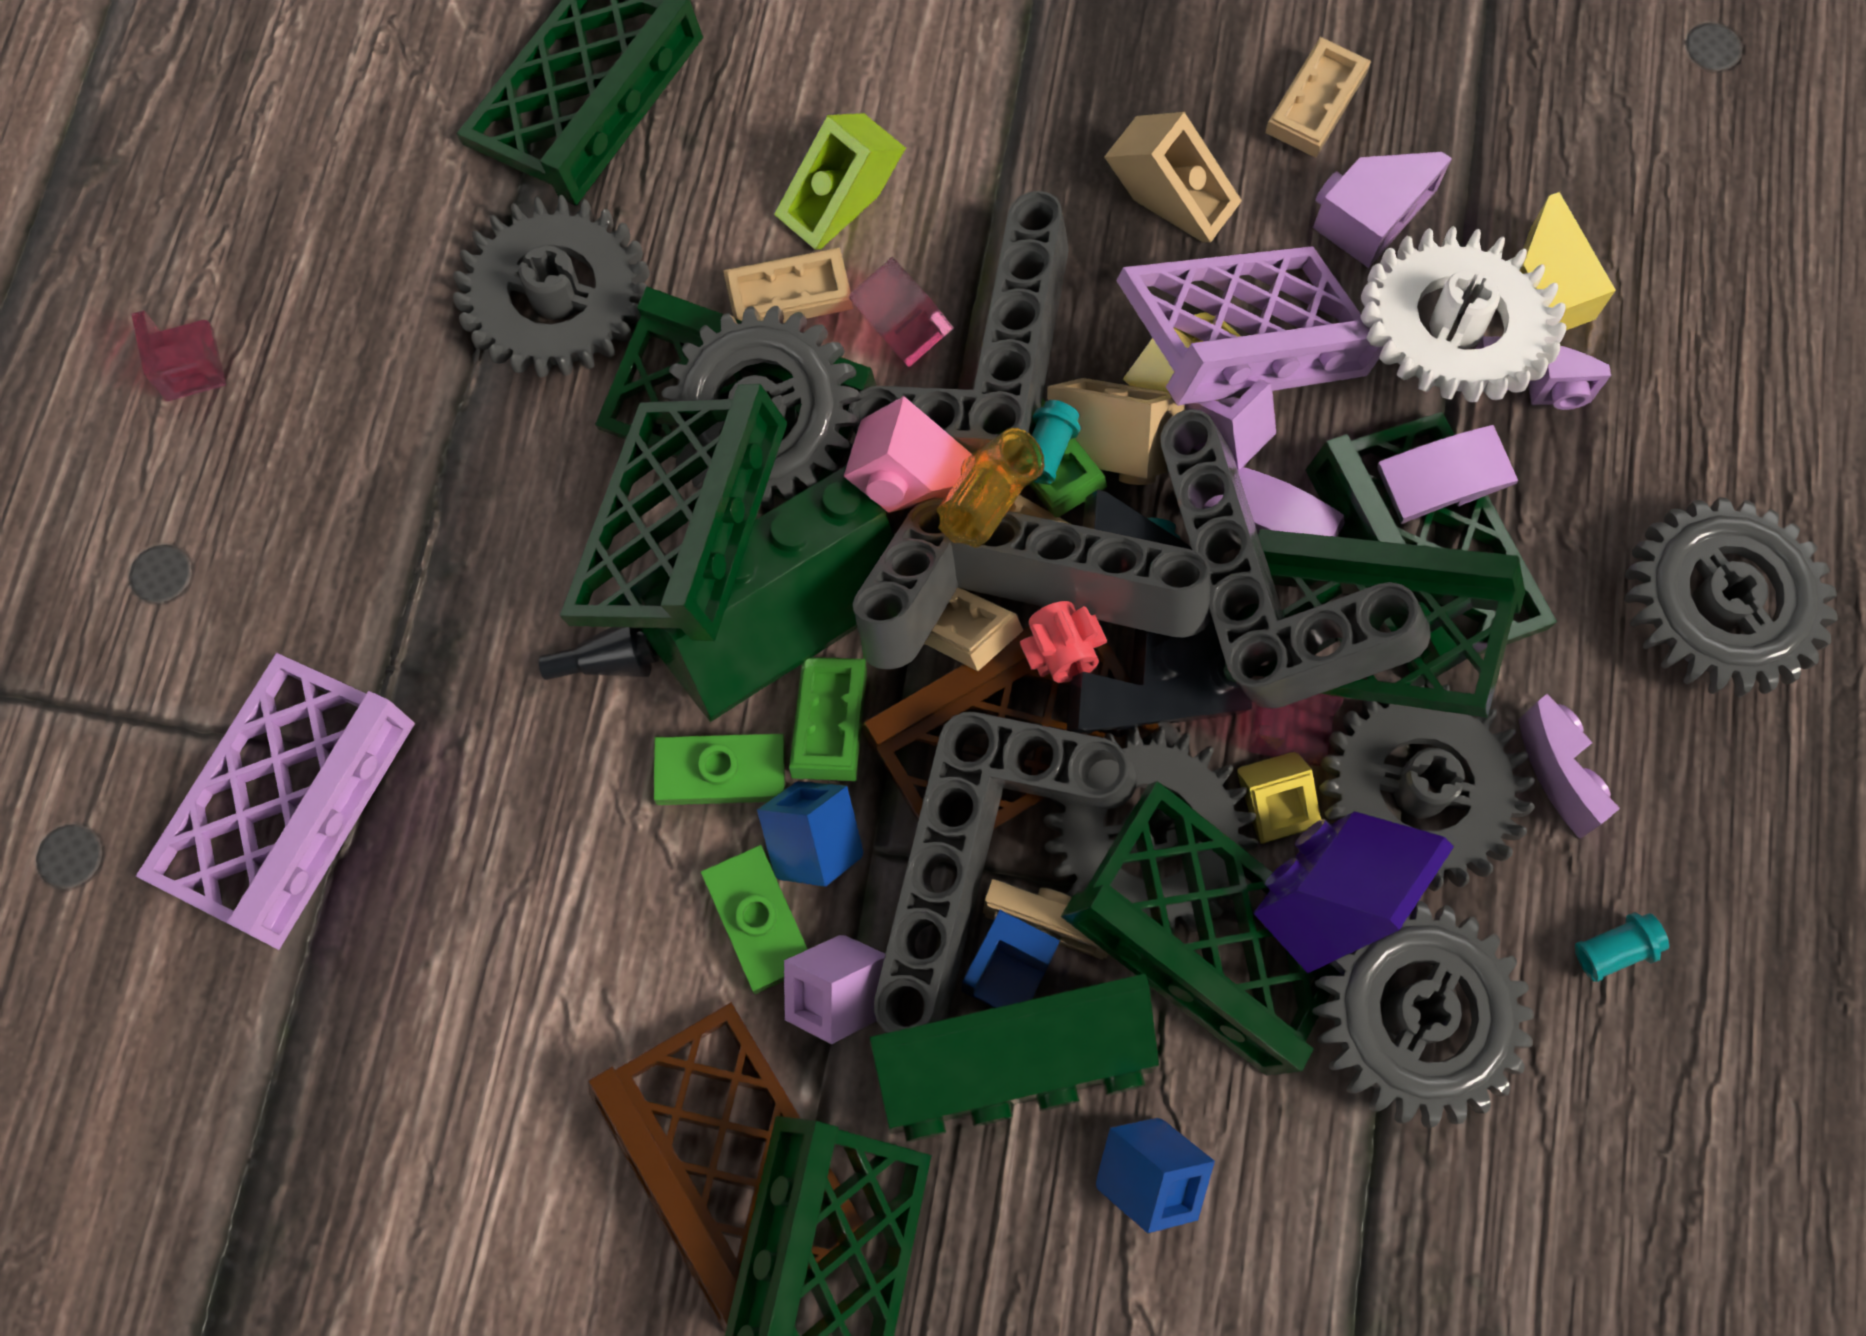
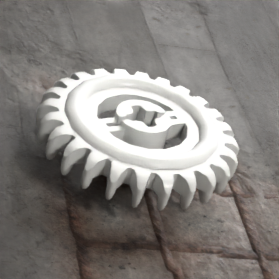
M1455 226L1448 230L1442 247H1438L1433 241V231L1429 228L1424 232L1418 250L1413 247L1410 236H1406L1402 240L1398 249V258H1396L1395 250L1388 248L1384 252L1381 262L1375 264L1369 272L1368 284L1364 287L1361 294V301L1365 307L1360 318L1363 324L1370 328L1366 337L1368 342L1372 346L1383 347L1379 359L1387 365L1400 364L1397 376L1403 380L1416 376L1419 378L1418 389L1428 392L1433 386L1440 387L1441 396L1446 399L1452 400L1456 391H1462L1468 402H1478L1482 391L1490 399H1503L1507 389L1515 393L1526 390L1529 381L1543 378L1548 364L1553 363L1560 352V342L1566 332V325L1560 322L1564 315L1566 306L1564 303H1558L1552 308L1548 307L1558 291L1557 283L1550 284L1546 289H1535L1544 274V265L1537 266L1533 272L1525 274L1520 272L1526 258V249L1520 250L1514 258L1508 261L1501 259L1505 238L1502 236L1487 252L1481 251L1480 229H1476L1473 232L1466 247H1460L1456 240L1457 230ZM1443 288L1430 319L1429 326L1433 335L1431 336L1420 321L1417 306L1418 302L1427 293ZM1470 295L1475 296L1472 303H1469L1451 342L1447 341L1458 313L1461 314ZM1497 309L1504 326L1503 336L1496 343L1485 348L1469 349L1477 345L1483 338Z

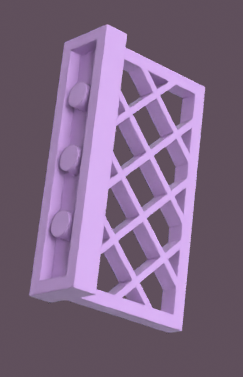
M1313 246L1123 267L1116 280L1174 371L1166 388L1177 406L1242 396L1259 379L1270 383L1272 391L1364 377L1369 374L1379 360V355L1383 347L1372 346L1368 342L1366 337L1370 328L1363 324L1360 312ZM1302 268L1313 285L1287 273L1286 270ZM1250 275L1270 285V290L1267 292L1239 277ZM1202 280L1224 291L1223 297L1220 298L1191 284V282ZM1154 286L1176 297L1174 304L1172 305L1152 295L1147 287ZM1279 291L1309 304L1307 311L1279 298ZM1232 296L1261 309V316L1258 317L1230 303ZM1183 303H1189L1215 316L1213 324L1181 309ZM1319 309L1337 318L1340 323L1332 324L1316 316L1317 310ZM1273 315L1299 329L1285 330L1270 323V317ZM1225 321L1251 335L1237 337L1221 329L1222 323ZM1174 327L1204 342L1191 343L1189 348H1186Z
M276 653L136 877L280 950L415 723L390 700L370 691L366 694ZM288 675L302 681L306 701L277 712L274 697ZM317 689H320L326 692L327 694L319 696ZM347 702L358 707L345 730L327 736L322 711ZM309 717L314 741L285 752L280 727ZM267 732L271 757L242 767L240 752L247 740ZM318 756L320 771L311 786L293 792L288 767ZM275 772L279 798L250 808L246 782ZM232 788L236 814L208 824L205 807L214 794ZM283 812L285 828L275 844L258 850L253 823ZM239 829L244 855L215 865L211 839ZM196 845L200 865L199 872L175 881L164 876L165 871L179 850ZM247 870L250 885L233 911L222 905L218 880ZM203 886L205 896L193 891V889Z

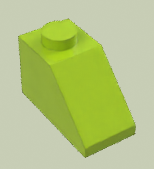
M865 113L827 115L774 215L815 250L822 249L879 197L906 147Z

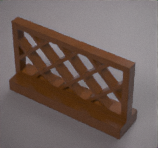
M1029 626L1023 629L1015 639L979 671L963 664L864 722L861 733L873 753L876 752L917 821H919L923 800L915 787L926 790L928 781L908 776L895 753L915 741L937 746L939 737L928 733L947 723L952 717L973 709L996 715V717L1066 731L1067 723L1052 720L1051 716L1058 686L1070 689V682L1057 683L1053 680L1050 673L1040 677L1037 669L1031 670L1020 645L1021 640L1033 636ZM1108 642L1093 648L1100 662L1098 675L1104 677L1108 675L1109 678L1131 683V679ZM1026 677L1050 684L1042 717L1007 708L1013 683ZM1002 690L999 706L982 702ZM1158 723L1138 727L1141 739L1152 734L1159 727ZM1095 731L1087 735L1103 738L1106 733ZM1126 734L1122 737L1114 736L1118 745L1122 749L1125 748ZM964 744L962 748V753L977 757H983L987 752L985 748ZM1044 747L1034 749L1032 761L1025 759L1024 769L1029 770L1028 775H1038V772L1044 773L1050 767V765L1041 763ZM1024 793L1021 798L1014 802L1000 799L998 809L1001 810L997 812L993 829L1046 797ZM960 797V798H959V799H963V800H967V801L973 802L971 797Z
M732 1002L621 1067L614 1069L612 1066L588 1080L591 1099L724 1333L727 1327L775 1117L801 1119ZM726 1025L740 1048L734 1072L695 1063L700 1040ZM691 1045L687 1061L671 1057ZM745 1058L757 1078L741 1074ZM656 1065L683 1071L684 1074L675 1108L646 1101L634 1078ZM691 1074L731 1083L722 1119L682 1110ZM738 1085L763 1091L768 1095L774 1106L768 1131L729 1122ZM654 1115L671 1118L667 1136ZM679 1121L719 1130L709 1168L680 1161L672 1147ZM726 1132L765 1142L756 1179L716 1170ZM830 1168L828 1180L834 1190L840 1183ZM688 1174L706 1178L702 1196ZM713 1180L753 1190L744 1228L719 1223L714 1220L707 1208ZM849 1199L840 1205L852 1232L864 1224ZM724 1235L741 1239L737 1258ZM839 1243L829 1249L812 1245L811 1251L814 1257H816V1262L821 1260Z

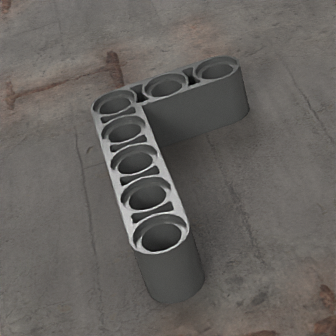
M1043 191L1028 192L1019 196L1009 209L974 390L874 386L860 391L861 401L850 403L848 412L854 414L861 421V419L905 396L941 428L947 427L943 430L988 467L991 472H1009L1017 469V464L1021 461L1036 426L1032 417L1036 409L1041 408L1069 251L1061 204L1055 196ZM853 427V430H854L855 435H856V434H857V431H858V427ZM1002 430H1008L1002 434H995Z
M1189 409L1180 411L1168 420L1160 436L1165 461L1193 551L1204 556L1210 566L1211 595L1209 608L1227 668L1233 679L1252 702L1259 707L1268 709L1283 707L1408 663L1424 652L1428 647L1431 637L1430 625L1412 591L1402 584L1391 582L1377 584L1284 618L1232 451L1211 417L1201 410ZM1206 443L1200 451L1196 452L1195 454L1188 455L1192 448L1199 444ZM1223 495L1216 505L1203 509L1208 500L1215 496ZM1232 549H1241L1234 560L1219 564L1220 559L1225 553ZM1250 604H1259L1253 616L1246 620L1235 621L1237 614L1242 608ZM1399 614L1408 615L1407 622L1402 628L1395 632H1379L1381 625L1389 617ZM1330 638H1342L1341 645L1335 652L1328 656H1315L1317 648L1322 642ZM1266 661H1278L1276 669L1271 675L1264 679H1252L1259 665Z
M933 498L917 504L910 511L856 594L853 602L864 659L876 668L894 669L910 663L918 655L957 588L1045 607L1055 602L1069 601L1073 603L1076 611L1082 607H1087L1090 615H1096L1097 620L1171 637L1193 636L1203 631L1210 622V566L1204 556L1190 549L949 498Z
M976 712L958 714L944 725L939 736L874 999V1013L877 1022L886 1032H894L948 1018L1003 788L1099 809L1117 808L1124 805L1133 796L1137 787V773L1131 760L1116 743L1105 738ZM976 734H987L989 737V747L986 754L974 762H964L962 748L965 742ZM1038 747L1052 748L1053 761L1051 766L1042 774L1027 775L1024 770V761L1027 755ZM1102 760L1118 762L1119 774L1111 786L1104 789L1089 787L1087 783L1088 773L1095 763ZM960 797H971L973 813L970 819L958 827H949L946 818L950 804ZM954 860L957 867V878L954 885L947 891L935 893L931 885V875L934 868L941 862ZM936 925L941 933V945L932 957L921 959L915 949L916 937L924 927ZM918 990L923 996L925 1011L922 1018L916 1024L907 1027L900 1018L899 1005L902 998L908 992Z

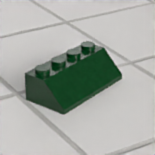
M846 466L755 520L715 641H692L681 628H638L647 637L650 645L709 722L714 721L795 669L807 659L812 658L857 629L853 608L855 596L890 544L894 534L885 511L881 506L844 477ZM670 577L639 598L643 606H661Z
M1146 973L870 1037L890 1134L904 1131L906 1142L919 1141L945 1134L944 1121L971 1115L974 1127L1010 1119L1013 1117L1012 1105L1033 1100L1038 1101L1040 1111L1071 1105L1079 1102L1077 1090L1101 1084L1104 1085L1106 1095L1135 1090L1146 1086L1143 1075L1152 1073L1159 1066L1150 988Z

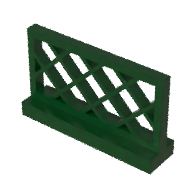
M561 0L456 133L462 145L551 184L558 197L563 195L567 202L577 206L704 38L690 0H611L612 6L584 14L581 13V8L588 0ZM643 14L651 15L641 29L626 33L623 20ZM616 23L617 36L588 44L585 31ZM577 34L580 47L550 55L549 49L557 39ZM622 52V55L610 70L594 74L593 60ZM580 64L584 65L586 77L556 86L553 72ZM545 75L546 89L517 96V90L525 80ZM590 94L578 112L562 117L560 102ZM551 105L552 120L523 128L522 113ZM512 117L514 131L494 137H488L483 134L492 122ZM557 136V139L541 160L528 154V144Z
M646 286L637 307L641 317L595 422V426L601 431L626 439L631 425L616 420L624 399L647 390L651 402H660L654 386L675 378L669 372L670 366L648 375L642 357L651 336L674 344L681 360L675 364L687 365L689 359L682 350L683 345L691 343L701 347L704 343L700 335V329L704 325H707L716 334L721 332L722 313ZM735 319L738 324L742 323L741 320ZM838 357L834 364H850L856 370V376L847 379L841 386L854 388L858 392L877 386L872 368L842 357ZM764 362L742 368L754 373L750 376H763L778 383L793 378L792 374L783 367ZM638 369L641 379L632 382ZM740 371L733 374L736 382L722 388L719 400L728 399L731 389L738 381L743 379ZM801 403L794 406L798 416L802 405ZM850 403L844 405V407H847L846 411H848ZM664 423L655 424L653 429L655 431L663 428L666 436L673 432L671 427ZM852 426L841 427L838 433L850 442L854 430ZM652 433L648 447L651 448L664 437ZM684 448L677 451L671 457L677 459ZM831 448L829 454L837 466L840 467L846 450ZM821 467L822 470L817 479L818 482L833 474V472ZM796 487L797 495L804 491L803 489ZM779 489L775 490V496L786 499Z
M738 384L733 399L639 403L559 615L569 626L681 628L692 641H715L787 426V421L761 384ZM725 421L721 434L703 447L697 437L717 422ZM678 423L679 427L651 448L648 447L655 424ZM691 442L697 452L667 474L661 463ZM708 468L702 488L685 500L678 489ZM654 469L660 479L630 500L628 496L633 484ZM672 495L678 506L647 527L641 516ZM634 522L641 533L610 554L609 548L613 537ZM689 522L682 544L666 555L659 543ZM652 549L659 561L628 582L622 570ZM614 577L620 589L599 605H588L593 591ZM670 577L661 606H643L639 598Z
M1442 412L1352 441L1348 434L1327 440L1305 469L1321 501L1344 515L1345 524L1339 533L1340 537L1443 548L1426 540L1433 520L1461 533L1457 546L1458 550H1468L1471 540L1474 538L1490 545L1497 554L1519 556L1525 587L1522 604L1531 619L1520 623L1512 621L1507 644L1546 631L1557 623L1488 495L1468 502L1470 508L1467 518L1446 508L1423 515L1416 535L1404 531L1395 525L1389 513L1392 502L1383 481L1368 474L1360 456L1372 453L1383 459H1388L1409 451L1415 438L1431 434L1435 442L1455 435ZM1401 443L1400 448L1394 446ZM1418 602L1425 617L1431 614L1423 602ZM1471 608L1462 615L1479 622L1475 634L1477 635L1493 625L1496 612L1493 610ZM1399 614L1389 618L1400 629L1407 622L1408 615ZM1441 626L1431 632L1428 647L1419 657L1425 664H1428L1457 645ZM1486 648L1478 652V654L1480 655L1485 653ZM1410 662L1406 663L1410 673L1416 671Z
M1266 529L1259 530L1258 536L1274 585L1296 587L1303 596V598L1282 610L1284 618L1323 605L1342 593L1353 594L1377 584L1391 582L1402 584L1411 590L1417 601L1423 602L1429 609L1431 614L1426 616V619L1430 625V633L1442 626L1457 645L1428 664H1425L1420 657L1413 659L1410 663L1416 671L1396 683L1378 681L1374 675L1320 694L1488 718L1514 613L1520 614L1525 595L1519 556ZM1255 603L1244 607L1239 621L1253 616L1259 604ZM1471 608L1496 611L1493 625L1468 640L1452 621ZM1390 618L1386 619L1382 624L1387 633L1398 630ZM1330 638L1322 642L1317 648L1316 654L1335 642L1340 646L1342 638ZM1486 648L1484 659H1482L1478 652ZM1468 659L1480 674L1475 694L1445 690L1436 677ZM1273 660L1267 665H1259L1252 679H1264L1271 675L1276 669L1278 661ZM1225 663L1223 672L1226 679L1236 682ZM1424 684H1427V685L1429 686V688L1421 687V686H1423Z
M1156 781L1148 784L1083 892L1072 896L1060 917L1135 975L1146 973L1149 986L1265 1076L1303 1071L1314 1049L1306 1043V1040L1319 1017L1314 1015L1312 1010L1316 1006L1326 1003L1330 996V993L1317 988L1315 981L1324 976H1339L1340 973L1330 964L1307 973L1285 949L1290 974L1267 978L1259 938L1270 937L1273 934L1268 929L1256 930L1248 892L1262 890L1268 894L1270 890L1265 885V882L1273 872L1160 782ZM1156 808H1159L1174 820L1179 846L1154 850L1148 821ZM1194 837L1197 838V839H1198L1200 842H1202V843H1196V844H1195V839H1194ZM1136 843L1138 853L1129 854ZM1212 850L1224 860L1230 887L1205 890L1197 852ZM1181 855L1189 894L1164 898L1156 859ZM1140 862L1148 898L1147 901L1132 903L1110 886L1123 864ZM1245 877L1252 883L1246 884ZM1232 895L1240 934L1216 938L1207 899ZM1191 902L1199 941L1184 944L1171 933L1166 906ZM1150 909L1151 917L1142 910ZM1242 942L1251 982L1236 984L1223 974L1218 946ZM1201 949L1203 958L1193 950ZM1315 977L1313 983L1310 986L1309 978ZM1292 981L1298 1011L1290 1026L1275 1015L1269 985ZM1252 989L1254 998L1245 990Z
M776 1116L724 1336H800L795 1327L800 1299L810 1290L824 1317L801 1336H828L829 1334H832V1336H851L844 1321L866 1302L874 1317L870 1336H894L932 1155L839 1130L837 1126L819 1121ZM836 1145L844 1148L855 1173L833 1190L828 1180V1173L834 1146ZM865 1153L875 1157L868 1161ZM894 1161L906 1164L900 1194L887 1203L876 1176ZM862 1188L874 1216L852 1232L840 1205ZM827 1217L839 1245L816 1262L811 1251L818 1223ZM882 1231L889 1246L885 1264L872 1275L860 1248ZM847 1260L859 1287L837 1305L824 1278Z

